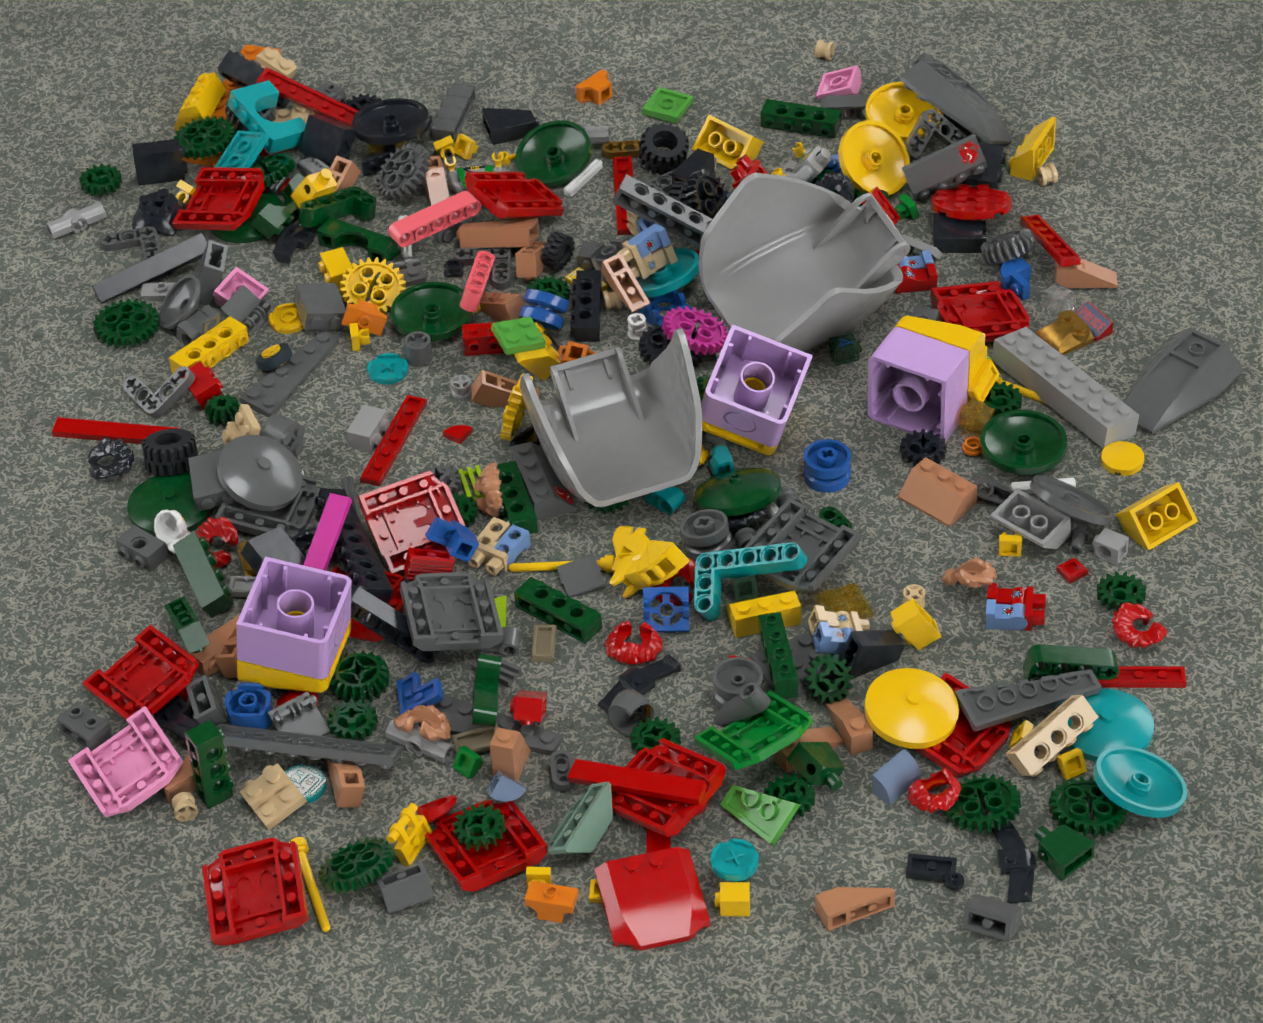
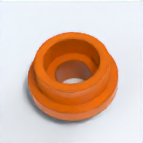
M968 437L962 445L963 452L969 456L980 455L982 453L980 439L978 437Z

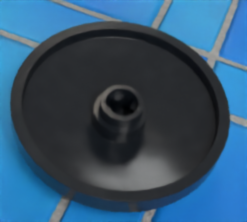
M405 98L385 99L374 102L359 110L352 119V128L356 129L355 136L365 143L374 145H390L405 142L421 134L429 124L427 108L418 101Z

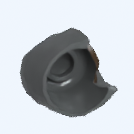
M628 688L617 694L607 714L611 725L617 731L630 736L632 728L638 727L639 721L646 723V718L653 719L655 709L644 695ZM633 715L640 716V719L634 720Z

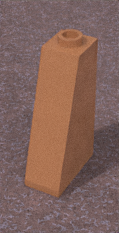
M538 217L465 223L457 230V241L460 242V248L530 247L540 237Z

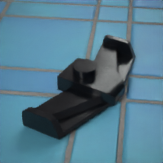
M297 220L291 225L286 226L281 231L280 238L273 250L275 259L279 262L290 264L296 248L305 250L315 240V233L312 232L323 224L315 227H304Z
M668 654L663 659L642 668H630L619 675V681L597 705L607 713L618 693L630 688L644 695L655 688V680L681 671V665Z
M180 695L175 699L172 698L154 714V719L160 728L169 730L184 741H186L185 732L200 725V723L188 717L193 712Z
M1009 821L1008 826L1001 824V830L993 827L992 832L1002 849L997 850L1001 875L1010 874L1007 903L1031 902L1034 871L1037 865L1035 855L1027 849L1011 821Z

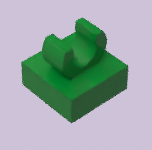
M905 193L898 197L900 204L894 209L898 212L900 220H904L908 216L913 220L920 217L916 203Z
M462 746L458 749L452 767L466 778L471 779L475 777L477 770L481 769L484 759L467 746Z

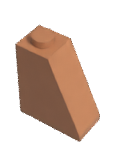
M497 727L490 743L493 778L497 771H500L516 781L519 780L531 752L520 732Z

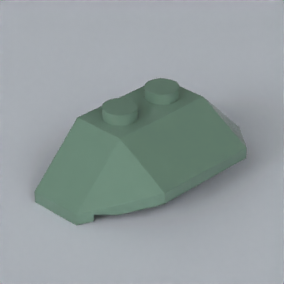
M609 782L591 784L587 788V793L582 795L568 810L547 843L550 855L589 854L597 848V843L607 832L608 826L613 820L611 784Z

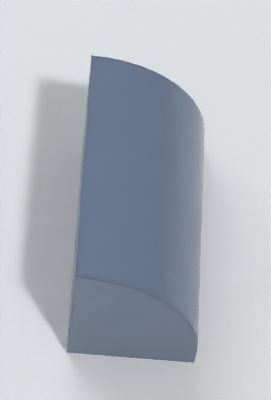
M905 749L901 750L872 775V794L889 805L902 796L913 782L921 779L920 768L910 753Z
M497 771L486 792L496 800L507 802L519 798L524 794L526 788L520 782Z

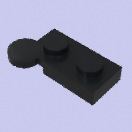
M908 853L906 878L945 882L946 887L950 890L961 889L965 882L963 875L956 872L957 858Z

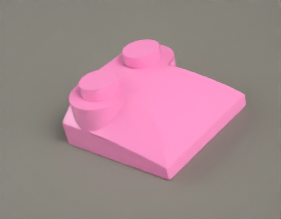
M858 65L823 74L816 94L817 99L832 95H858L862 84L861 71Z
M235 267L214 290L212 295L216 304L222 307L243 285L260 300L268 293L269 289L238 267Z

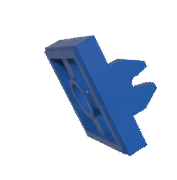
M674 290L670 293L654 297L649 301L650 305L636 311V313L643 314L646 322L652 326L655 323L662 326L665 316L659 314L661 311L671 312L672 308L677 310L678 307L684 310L685 306L690 310L693 308L686 304V299L682 292L678 294L677 290ZM663 302L672 303L669 307H660L657 304Z
M688 586L643 588L644 622L650 624L658 633L689 632ZM663 594V602L658 607H650L653 599ZM670 594L679 598L683 606H674L670 602ZM663 605H670L673 608V613L670 616L661 615L660 608ZM658 614L663 619V626L654 622L650 615ZM675 614H683L677 623L670 625V619Z

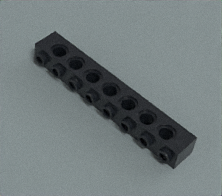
M320 488L319 494L315 497L314 507L317 509L320 519L329 494L348 497L345 489ZM351 503L335 546L338 558L343 564L344 571L351 579L352 586L364 589L389 605L393 588Z

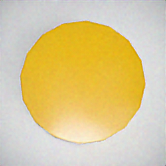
M295 303L279 305L269 314V325L277 333L293 334L304 329Z
M1113 442L1102 450L1101 464L1104 469L1112 474L1116 472L1121 473V476L1133 475L1143 467L1144 452L1139 446L1130 442Z

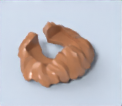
M490 463L483 469L473 488L477 491H483L482 493L486 495V498H477L475 500L477 508L486 515L498 517L503 501L501 498L502 493L499 491L501 480H499L500 471L497 468V463Z
M978 557L962 563L961 567L957 566L956 570L952 568L945 570L941 580L945 585L949 586L956 584L959 579L960 584L977 588L981 587V585L992 584L993 578L996 579L997 574H995L996 569L989 562H985Z
M434 705L415 706L412 710L407 709L405 713L393 721L398 730L410 733L413 730L414 723L422 722L419 729L420 736L428 741L447 740L451 737L450 731H452V727H450L449 719L446 718L444 712L440 713L439 709L434 707Z

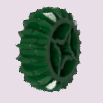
M354 650L353 654L345 653L344 658L340 657L329 686L332 694L336 695L338 700L343 699L347 703L350 699H353L354 702L362 699L364 704L365 700L368 699L370 702H373V697L380 698L381 693H386V688L390 682V673L385 660H382L380 655L375 656L373 652L366 654L364 650L361 653H356Z

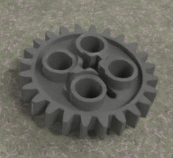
M409 142L407 146L403 144L401 150L396 148V153H390L391 157L385 159L386 164L380 166L383 169L377 172L380 175L376 178L378 182L376 184V187H378L377 191L390 201L393 199L397 201L399 197L403 199L405 194L409 196L410 190L413 189L415 191L416 185L422 184L420 180L426 178L424 173L429 171L427 166L431 164L428 161L431 158L428 155L429 152L416 142L414 144Z

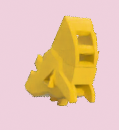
M619 526L612 538L616 557H614V565L611 567L614 574L610 584L616 586L623 582L627 587L622 596L626 599L637 590L664 583L665 580L678 573V570L684 567L690 560L673 542L649 540L645 535V528L638 527L633 533V527Z

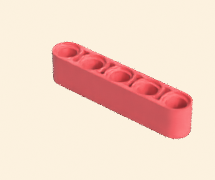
M462 191L394 222L388 229V235L400 247H407L476 215L481 209V203L470 192Z
M479 251L476 255L460 302V307L466 311L475 312L478 310L495 259L492 253Z

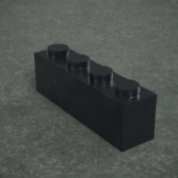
M228 50L217 68L219 76L242 88L257 84L256 80L264 71V68L255 60L249 61L245 59L243 54L237 51L234 53ZM278 96L276 106L285 109L290 100Z

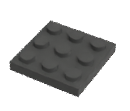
M811 631L788 640L798 676V697L785 699L788 702L813 693L812 690L805 689L809 682H805L803 679L808 677L809 674H806L804 670L811 668L808 664L809 661H816V656L821 655L824 657V654H826L816 652ZM763 650L751 654L750 658L762 668L764 680L773 691ZM822 665L819 666V668L816 671V674H819V672L821 671L820 667H822ZM827 675L825 677H822L830 680V682L835 680L827 677Z

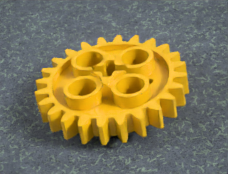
M368 257L366 263L360 259L359 265L352 263V269L346 268V274L342 275V281H340V294L343 295V302L357 304L358 299L367 301L370 296V290H372L368 302L378 305V310L387 315L388 310L391 312L394 299L406 290V281H404V275L399 274V267L393 269V263L386 265V259L380 263L378 257L375 258L374 262H371V259Z
M521 377L511 391L508 399L509 405L505 406L502 417L503 427L500 438L507 441L513 439L516 429L519 430L526 415L524 409L527 410L520 391Z

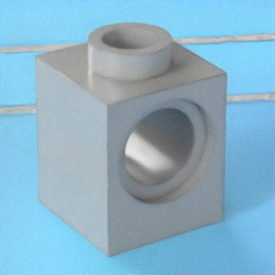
M1104 528L1100 535L1097 534L1092 542V547H1094L1093 556L1118 565L1128 553L1129 537Z

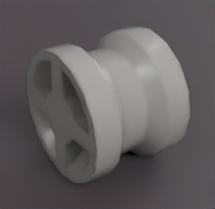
M456 375L451 379L452 397L457 400H465L472 395L470 377Z

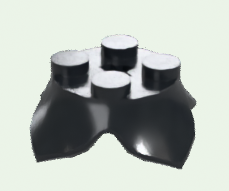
M160 189L157 192L142 195L139 197L138 209L133 216L132 227L136 229L152 225L159 233L173 236L177 229L174 228L172 222L179 209L185 210L187 206L178 201L173 194L169 193L168 189Z

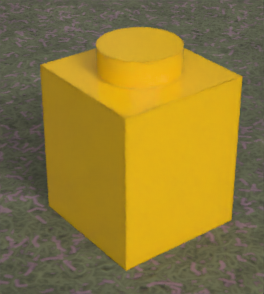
M720 882V892H715V907H720V916H750V882Z

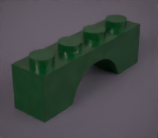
M297 173L288 182L281 193L286 206H275L268 203L251 224L269 240L275 234L279 236L285 228L283 225L286 224L288 226L295 218L294 214L299 215L300 209L291 197V194L305 178L300 173Z
M332 217L317 230L319 245L333 250L346 246H359L368 251L371 262H374L376 257H378L380 263L384 259L391 261L399 255L398 244L391 237Z

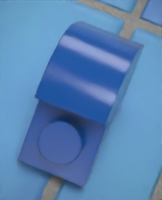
M1021 257L1003 263L1000 269V287L1004 290L1011 289L1022 301L1028 299L1031 266Z
M435 517L425 533L427 539L446 546L449 555L467 562L470 561L479 546L478 540L472 531L453 519L449 522Z

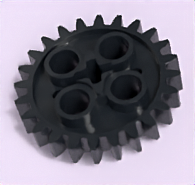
M703 169L692 173L693 175L689 176L690 180H687L689 185L685 187L689 194H686V197L689 199L687 205L713 219L727 201L728 191L724 190V183L720 184V177L716 178L715 173Z
M656 323L654 328L648 327L647 332L643 331L639 342L640 357H644L643 362H649V367L671 342V340L667 339L668 335L663 334L662 326ZM695 327L691 336L692 339H695L697 334ZM691 350L693 367L697 368L698 363H702L705 355L702 352L695 354L694 350Z

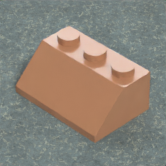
M925 457L911 469L898 495V499L942 524L951 527L977 504V485Z

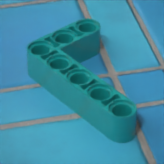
M792 542L702 553L695 562L694 607L705 620L713 621L718 618L721 612L722 579L799 570L806 565L807 556L798 544Z

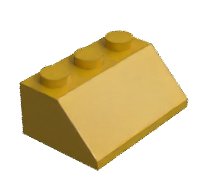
M216 72L203 73L197 78V82L191 88L190 94L184 100V104L180 109L174 127L175 131H180L179 127H186V122L192 123V119L199 120L200 116L202 119H205L207 115L211 118L226 91Z
M708 115L692 150L695 151L699 148L712 153L718 163L732 169L737 166L735 163L737 159L745 154L753 161L757 157L764 141Z
M1051 117L1033 127L1031 132L1026 134L1023 144L1018 146L1014 157L1011 156L1008 167L1011 168V176L1033 181L1036 176V167L1043 166L1054 149L1055 117Z
M536 321L535 325L546 341L545 348L515 353L514 356L519 364L544 381L551 375L550 367L559 365L561 362L558 359L559 353L551 346L552 341L543 333L545 331L544 327Z
M1179 482L1165 485L1116 513L1124 532L1147 551L1198 522Z
M786 591L724 605L736 638L758 633V615L781 612L784 627L801 624V604L795 591Z

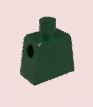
M828 742L797 743L787 761L810 784L827 785L831 791L838 790L843 785V781L839 776L844 771L845 766Z
M1060 825L1052 832L1046 827L1041 826L1035 833V838L1039 840L1038 857L1060 881H1063L1094 858L1095 842L1066 825Z

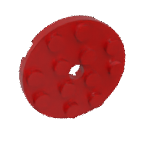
M959 184L957 188L937 190L936 194L932 196L931 208L938 214L942 211L946 213V217L955 219L994 218L996 213L1001 215L1007 214L1012 208V198L1008 195V192L991 189L988 185L981 184L977 185V187H969L967 184Z

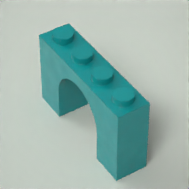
M268 80L232 90L228 106L249 131L265 132L269 135L270 138L263 148L270 155L300 146L306 123L301 117L285 122H272L264 119L257 113L276 107L279 91Z

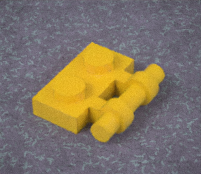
M410 803L407 808L401 811L400 819L397 823L392 824L389 829V835L386 838L392 844L396 840L398 841L393 849L404 866H410L426 844L425 834L427 832L429 834L432 833L424 815H415L418 807L414 803Z

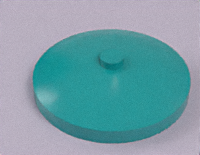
M673 248L678 259L677 262L672 265L666 264L657 269L655 273L648 275L649 277L644 280L640 277L636 278L646 297L650 298L670 293L690 282L699 273L698 254L689 248Z
M1101 689L1100 693L1084 697L1098 715V718L1092 722L1094 725L1091 729L1084 733L1081 732L1076 737V742L1068 747L1070 750L1079 748L1082 750L1085 759L1096 762L1098 756L1104 750L1111 747L1130 746L1143 750L1147 749L1153 738L1154 720L1150 710L1142 701L1131 694L1115 689ZM1069 717L1068 726L1071 728L1072 719Z
M1130 746L1111 747L1104 750L1098 756L1094 765L1093 776L1100 790L1115 804L1132 813L1152 818L1169 817L1181 810L1187 798V786L1180 773L1167 761L1146 750Z

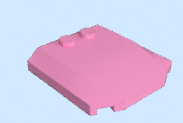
M146 706L126 719L130 725L96 749L90 751L86 747L68 760L105 817L125 813L137 807L169 784L184 762Z

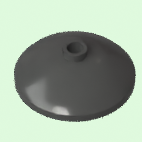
M193 274L185 275L169 290L159 312L160 326L164 329L177 328L179 323L196 313L201 295V284L197 276Z

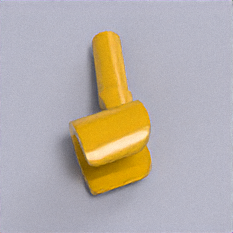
M501 152L498 154V159L502 156ZM502 152L505 158L503 165L507 166L511 163V160L515 159L516 153L509 155L508 152Z

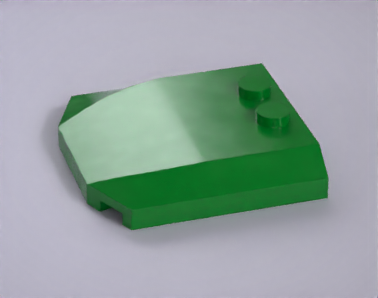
M768 691L766 694L770 697L771 702L761 713L735 721L720 731L715 726H711L694 736V740L699 747L733 769L738 770L762 762L796 741L811 726L813 720L807 712L772 691Z

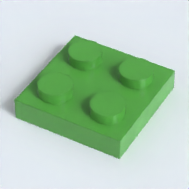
M659 87L643 106L642 114L677 124L692 105L693 96Z
M531 317L492 323L491 331L506 355L545 348L546 341Z

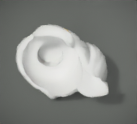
M166 509L161 510L154 519L156 537L166 542L169 551L176 553L172 545L191 534L187 531L184 518L176 510L170 511Z

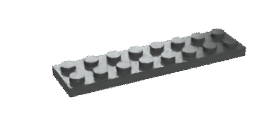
M228 724L218 725L224 733L225 739H223V744L226 749L229 746L238 747L239 751L244 752L255 749L261 750L263 754L284 753L286 757L303 755L307 756V759L310 760L328 758L334 763L352 761L354 765L365 766L367 763L376 764V767L382 769L394 766L402 755V746Z

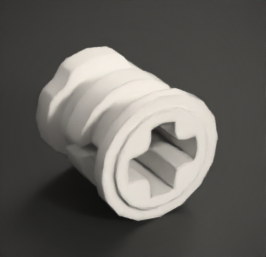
M634 313L628 316L627 335L632 340H640L643 331L647 332L646 318L641 313Z

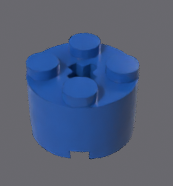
M243 683L237 686L238 689L233 692L230 690L227 693L224 702L229 725L268 729L273 722L268 715V712L273 710L271 695L261 684Z

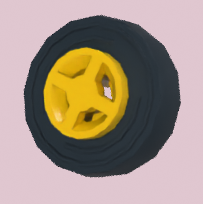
M287 343L270 346L258 355L256 364L261 371L276 369L290 359L292 350Z

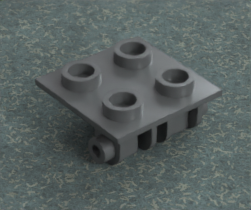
M243 285L220 310L228 317L231 316L247 326L248 336L251 337L269 318L270 312H273L271 310L273 302L269 298L261 301Z
M308 692L268 712L278 731L323 736L330 732L328 725L315 705L317 703L316 697L314 695L310 696Z

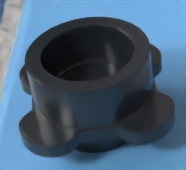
M458 259L448 260L444 264L446 269L444 275L446 277L462 276L464 274L462 270L464 264Z

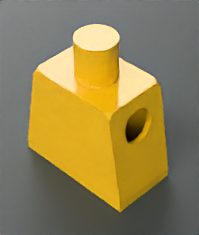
M322 169L321 172L306 176L291 194V197L300 209L302 202L335 192L337 183L332 177L330 170Z

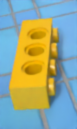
M229 316L169 357L171 372L174 373L182 366L190 368L200 361L205 368L207 366L210 368L214 367L216 363L230 356L232 352L249 341L247 326Z

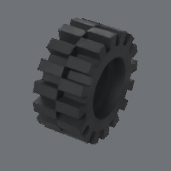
M559 231L552 232L550 237H547V243L544 242L543 244L545 247L541 250L543 252L541 255L542 263L558 271L562 270L567 265V262L571 261L570 256L574 254L572 253L575 250L573 237Z

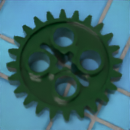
M207 115L205 119H202L200 116L197 121L192 119V123L186 122V127H179L180 131L175 132L176 136H174V139L179 138L180 146H184L187 159L193 157V160H196L198 157L201 160L205 157L211 159L212 155L218 157L219 152L224 153L225 148L228 147L235 136L236 130L233 122H229V119L224 120L223 116L218 119L216 115L212 118Z
M282 152L279 155L278 153L270 154L265 158L261 157L260 160H255L251 168H261L264 174V184L269 187L270 184H276V181L283 180V177L289 176V173L293 172V169L296 168V162L292 154L288 152L284 154Z
M130 298L126 302L120 299L119 304L111 302V307L105 305V311L99 310V315H95V320L93 321L97 340L101 339L102 344L107 342L108 347L114 344L116 349L120 345L123 346V349L127 345L134 348L135 343L142 345L143 340L149 342V337H155L154 332H158V327L160 326L159 313L156 307L152 308L151 303L146 305L145 300L139 303L138 299L131 302Z
M983 773L981 778H977L974 774L972 780L964 777V783L959 782L961 791L957 801L948 811L944 810V816L947 817V821L952 822L953 827L959 825L960 831L968 828L969 833H972L974 829H978V833L981 834L983 829H986L991 833L993 827L1001 830V824L1008 826V820H1015V814H1020V791H1017L1016 785H1012L1011 780L1004 782L1003 776L995 779V774H992L990 778H986L985 773ZM977 791H980L982 794L983 804L986 810V816H984L982 813L981 803Z
M1080 776L1079 781L1071 777L1070 783L1063 780L1062 786L1056 785L1055 790L1051 791L1049 798V813L1052 814V820H1058L1057 826L1066 825L1078 833L1082 832L1084 836L1091 833L1096 838L1097 833H1100L1105 837L1106 831L1113 834L1115 828L1120 829L1121 823H1125L1127 810L1111 801L1100 790L1096 782L1093 781V777H1090L1088 781Z
M366 837L363 842H360L358 839L353 845L348 843L346 848L340 847L338 853H331L332 858L325 859L326 864L320 865L321 870L318 871V878L324 889L329 890L330 893L335 891L336 894L344 891L347 894L350 889L356 892L358 887L366 888L367 883L374 884L375 878H382L381 873L389 872L388 867L393 866L392 861L395 860V853L389 842L384 841L383 838L378 840L377 837L369 840Z

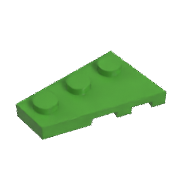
M732 785L720 804L773 845L776 844L800 807L797 803L736 785Z

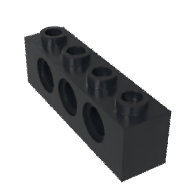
M577 270L576 279H572V288L576 293H572V305H575V307L571 308V320H574V322L570 323L571 334H575V342H600L601 270Z

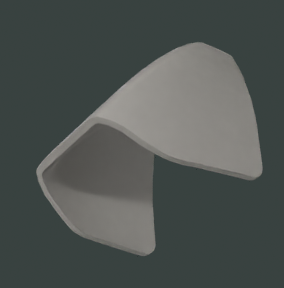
M753 173L742 180L705 230L700 242L699 271L706 296L729 329L733 324L792 348L807 352L832 341L860 324L893 294L903 280L902 271L897 264L908 254L910 246L871 193L861 195L853 203H850L842 196L828 189L803 180L782 175Z
M682 328L674 331L671 342L651 363L650 367L634 375H629L620 347L551 366L550 374L557 394L556 398L540 401L529 373L521 375L520 391L545 455L558 479L578 499L595 507H605L685 483L692 478L697 470L701 458L702 408L692 358Z

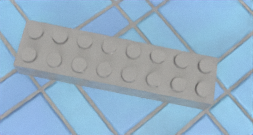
M1024 327L994 339L992 361L1027 389L1034 391L1042 401L1104 449L1110 443L1123 441L1136 434L1139 419L1138 413L1030 329Z

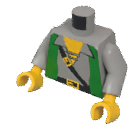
M802 142L796 143L797 148H792L797 158L802 157L790 172L783 174L782 168H775L774 172L771 173L772 175H782L810 182L830 162L831 154L828 149L821 148L820 146H816L813 149H805Z
M493 152L492 159L495 167L493 165L456 168V171L454 170L456 158L452 156L453 163L449 164L445 157L444 166L449 170L447 174L451 189L456 194L468 191L464 179L466 172H503V167H501L505 161L503 153L501 152L502 156L497 160L495 159V152Z

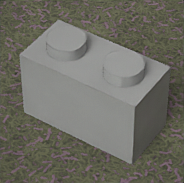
M363 405L346 431L348 446L371 452L375 445H379L382 434L390 426L387 410Z

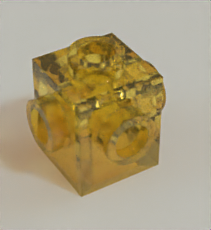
M971 399L968 405H963L959 416H961L960 425L970 432L981 435L984 425L993 418L995 409L987 406L982 401Z

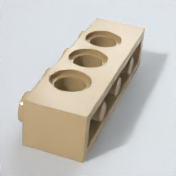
M1072 695L1005 754L1021 776L1034 777L1043 771L1044 768L1042 766L1047 762H1052L1060 755L1059 751L1064 747L1074 744L1077 740L1076 737L1081 732L1084 733L1091 729L1094 725L1092 722L1098 718V715L1083 695ZM1069 717L1072 719L1071 728L1068 726ZM1052 732H1054L1056 736L1054 743L1051 740ZM1035 747L1039 750L1038 757L1034 754Z

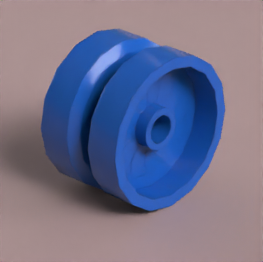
M527 289L524 301L529 305L521 307L518 317H531L534 323L537 321L545 328L561 331L564 319L558 314L566 313L570 302L548 292Z
M821 439L806 447L804 451V481L810 488L827 493L842 490L849 484L851 480V451L847 445L837 440Z

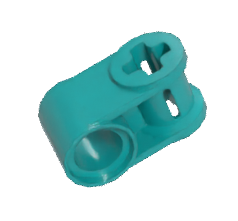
M672 486L645 494L644 500L662 512H667L668 515H671L686 501V497L682 490Z

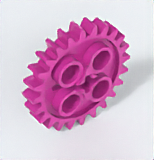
M685 306L684 310L681 307H678L677 310L672 308L671 312H667L662 323L663 334L668 335V340L672 339L676 329L682 328L689 350H694L695 354L702 352L703 355H706L708 352L713 355L714 351L719 353L729 332H727V327L723 326L724 322L717 321L718 317H711V313L705 314L703 309L697 311L695 307L692 310ZM698 322L700 325L695 339H692L691 336L695 324Z

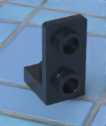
M383 145L382 154L362 159L361 168L363 176L381 171L383 168L380 166L386 164L385 159L391 157L390 153H396L395 145Z

